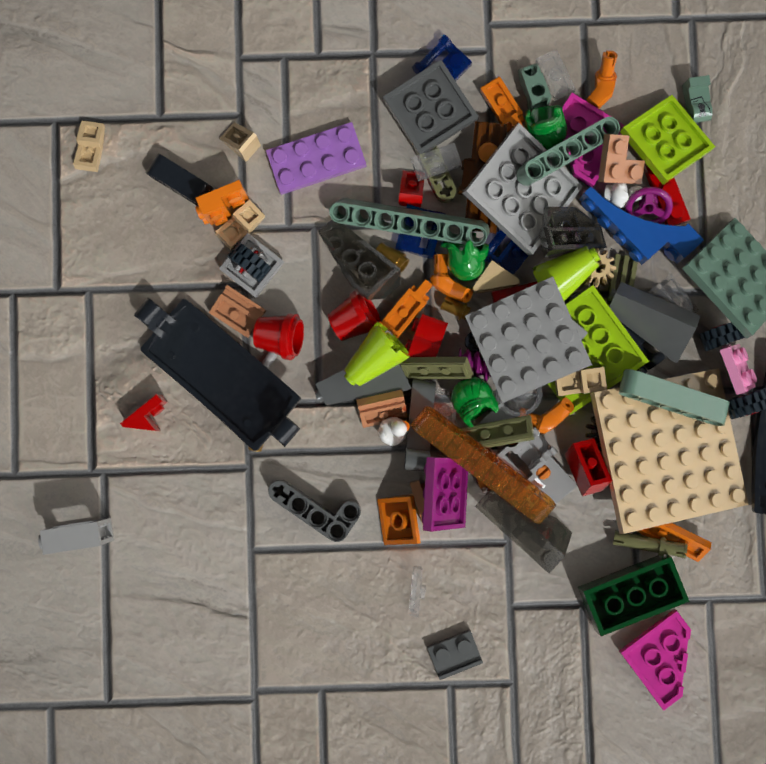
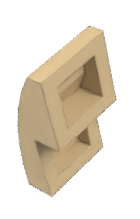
M81 121L76 138L78 148L73 162L75 169L98 172L104 143L105 125L103 123Z
M249 200L233 213L230 220L215 231V235L231 250L238 241L241 242L247 233L250 234L262 222L265 215Z
M604 367L584 368L556 380L557 396L607 390Z

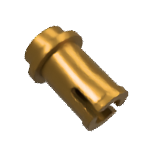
M446 296L440 309L459 317L458 320H466L465 316L469 314L471 307H468L467 303L464 305Z

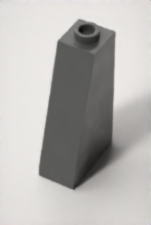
M623 282L620 283L617 290L612 289L607 300L611 303L609 307L619 321L675 363L679 361L701 317Z
M400 364L361 386L357 384L351 385L344 377L346 374L345 370H342L316 383L318 389L314 390L320 403L324 401L326 405H332L401 389L405 392L410 390L411 386Z

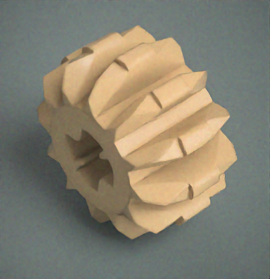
M595 248L601 258L598 261L600 265L598 268L600 270L598 272L595 270L584 283L588 286L592 281V285L595 288L599 284L607 285V279L611 280L614 278L613 273L610 271L616 270L615 265H610L614 257L607 259L608 251L606 250L600 255L599 248Z

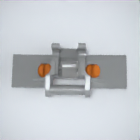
M501 402L498 405L499 410L497 413L492 410L478 424L515 417ZM533 427L535 440L497 446L501 451L493 459L496 462L499 461L518 481V486L521 489H524L531 483L553 507L577 486L572 478L553 459L552 455L554 456L558 451L541 436L540 431L536 427ZM511 450L527 464L531 472L525 476L505 455Z

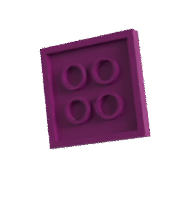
M427 457L424 467L426 478L423 490V531L433 532L466 528L469 458Z

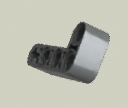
M412 380L408 420L410 428L407 433L404 470L424 472L426 459L430 457L436 381Z
M285 480L273 482L268 489V494L273 501L333 542L343 541L361 514V506L354 500L345 501L338 512L334 514ZM281 485H283L284 493L289 495L292 491L295 494L289 499L288 503H286L285 500L288 497L284 494L277 496V490L275 489V486L280 487ZM295 498H302L305 501V508L303 510H297L294 507L293 501ZM347 505L356 507L357 514L354 517H348L345 514L344 508ZM313 512H322L325 516L322 523L314 522L312 519ZM333 525H341L344 533L341 536L333 535L331 532Z

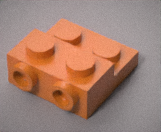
M237 180L196 197L198 206H195L200 220H203L205 225L210 223V225L215 224V226L226 223L228 218L232 217L229 208L233 207V209L241 207L245 204V201L249 200V197L240 180Z

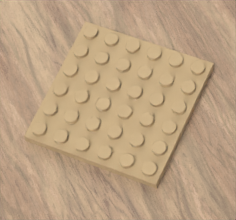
M719 368L664 379L726 400ZM619 388L590 393L604 462L612 479L609 486L620 534L749 505L728 412L725 426H716L619 394Z

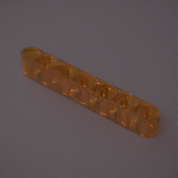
M425 406L411 423L414 431L535 523L541 524L556 507L551 497L434 408Z

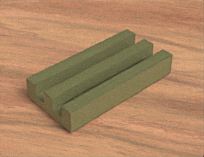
M614 255L613 265L616 266V270L612 271L614 278L610 280L608 297L612 289H615L620 260L623 261L620 283H625L628 263L632 262L628 285L634 287L638 262H635L628 255Z

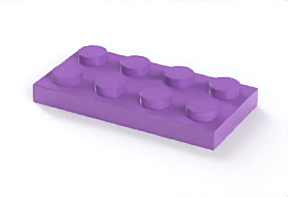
M352 122L266 150L281 195L367 167Z

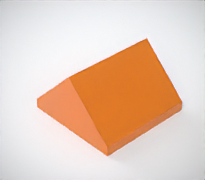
M406 494L377 499L384 545L421 543L414 495Z

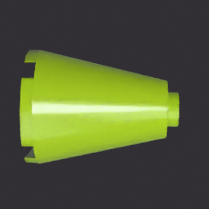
M585 246L536 265L532 269L538 283L553 277L565 302L600 266L598 261L601 258L594 247L589 249Z
M381 322L374 324L344 368L346 372L344 377L353 386L355 384L361 386L410 357L408 355L409 352L394 334L391 335L389 332H385L388 328Z

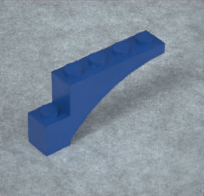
M592 187L587 189L579 199L583 208L588 212H592L597 217L599 225L604 229H608L613 234V239L621 246L623 245L629 251V256L641 265L661 248L668 259L679 263L704 241L689 224L685 226H672L638 218L614 206Z

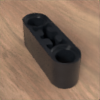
M159 153L145 172L148 176L198 206L196 197L214 190L207 182Z

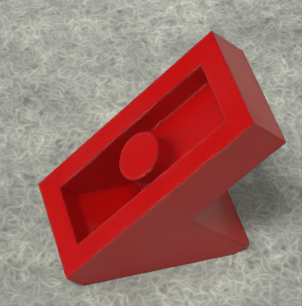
M402 171L399 193L400 206L421 207L425 173Z
M156 394L120 423L121 426L161 431L150 416L155 417L165 409L163 405L167 403L166 399L162 395Z

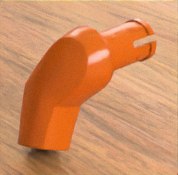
M608 50L603 52L601 67L595 73V90L587 98V102L598 109L612 97L617 79L614 68L618 57L614 51Z
M435 254L434 275L430 277L432 286L452 299L463 303L469 302L473 291L454 281L448 275L447 254Z
M565 397L542 415L521 409L518 417L530 415L533 427H536L540 434H546L560 424L574 410V405Z

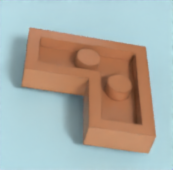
M604 134L598 182L642 184L645 161L626 159L629 135Z

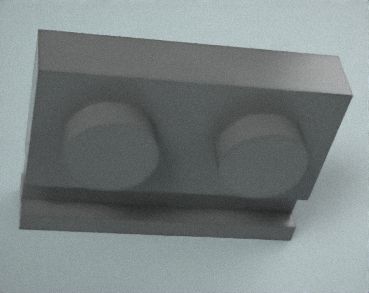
M470 629L427 646L439 680L483 663Z

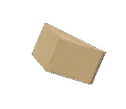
M235 122L219 138L245 162L261 146L254 132Z
M492 260L471 290L473 294L515 287L520 282L517 277Z

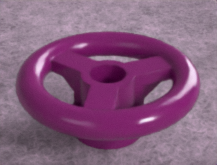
M645 187L635 191L628 198L625 212L636 217L653 213L659 217L649 221L661 224L670 216L673 202L670 195L663 189ZM644 195L643 198L639 200V207L636 210L632 211V206L635 200L640 196ZM657 195L665 201V210L658 207Z

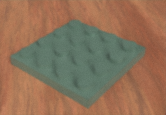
M734 218L682 269L747 339L753 336L766 321V250Z

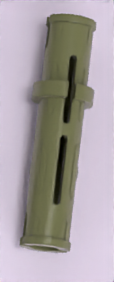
M615 530L613 545L655 552L659 556L666 554L686 558L687 543L669 541L665 537L658 539L631 533L620 534L618 530Z

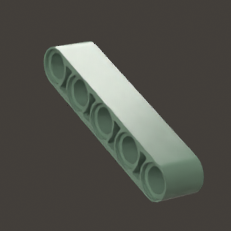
M605 117L532 158L517 170V180L524 186L534 184L602 145L604 134L617 135L620 131L619 122L614 117ZM584 137L588 139L589 144L585 142ZM566 148L570 150L571 155L566 152ZM547 158L552 161V166L548 164ZM528 168L533 171L534 177L529 175Z
M630 369L624 370L619 388V394L711 425L725 426L730 403L727 400Z

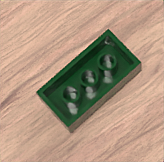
M666 554L663 556L657 555L578 586L593 628L601 637L690 602L671 556Z

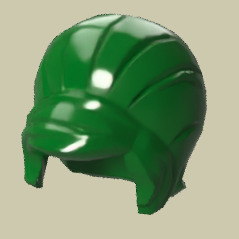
M559 105L537 107L532 109L531 112L530 110L526 111L525 129L546 150L563 142L567 136V124L563 108Z
M468 240L465 244L442 241L441 247L447 248V265L455 277L463 281H469L482 274L485 267L484 260L489 251L488 244L484 243L480 246H474L471 240Z
M479 377L463 379L452 390V406L470 428L474 427L470 420H475L490 409L495 413L499 410L493 389L484 379Z

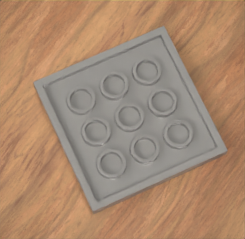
M518 123L497 147L463 191V194L529 256L534 254L583 186L564 167L532 185L524 186L520 184L516 177L517 170L524 163L547 150ZM547 158L548 164L552 166V161ZM528 168L529 175L534 177L533 171Z
M553 277L465 316L502 403L592 365Z

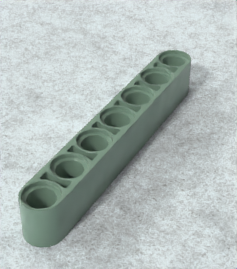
M349 198L338 200L329 210L331 219L337 223L465 244V242L471 240L474 246H480L484 244L490 233L488 224L481 220ZM339 205L346 209V215L339 213ZM360 209L368 212L369 219H364L360 215ZM382 213L390 215L391 223L383 220ZM404 218H412L414 226H408ZM427 221H434L437 225V230L429 229ZM457 225L460 228V233H452L449 226ZM475 228L481 229L484 236L477 238L473 235L472 230Z

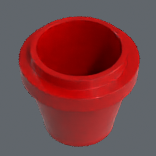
M358 289L351 292L345 301L328 314L329 323L341 341L369 333L375 323L381 322L380 316L369 296L364 291L360 292Z
M289 313L286 316L259 317L253 331V343L256 348L280 355L285 360H293L300 353L304 340V324L298 314Z

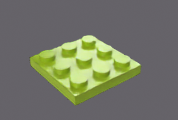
M673 95L624 126L620 131L622 135H629L628 143L645 161L646 165L663 185L715 148V145Z

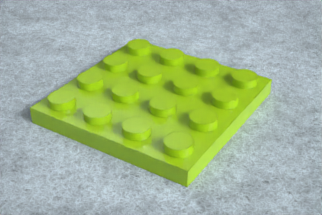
M594 285L566 304L571 318L588 332L581 340L592 363L591 366L586 368L604 367L607 390L622 380L625 369L637 370L649 362ZM555 381L548 383L557 396ZM590 393L557 396L560 401L566 397L573 403L574 410L570 415L592 401Z

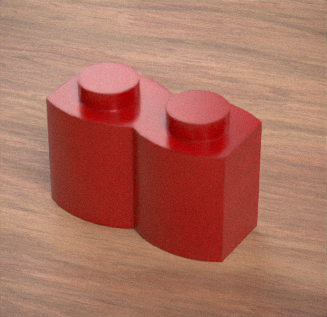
M424 314L421 315L420 319L416 318L411 330L415 332L413 340L408 339L405 346L409 352L408 355L410 357H436L448 323Z

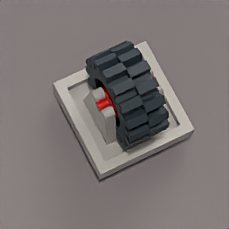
M247 233L241 242L238 241L227 254L228 258L219 269L257 298L284 264V261Z

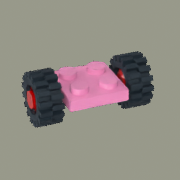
M730 322L700 333L699 336L705 351L723 346L720 353L736 395H741L727 400L730 402L728 408L730 418L736 419L765 410L766 388L748 393L749 390L756 387L755 382H757V378L753 369L749 370L746 362L749 358L745 348H741L740 344L733 346L729 344L745 338L741 332Z

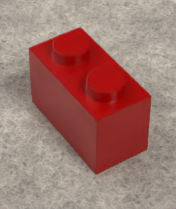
M594 438L573 443L564 454L581 496L601 492L612 482Z

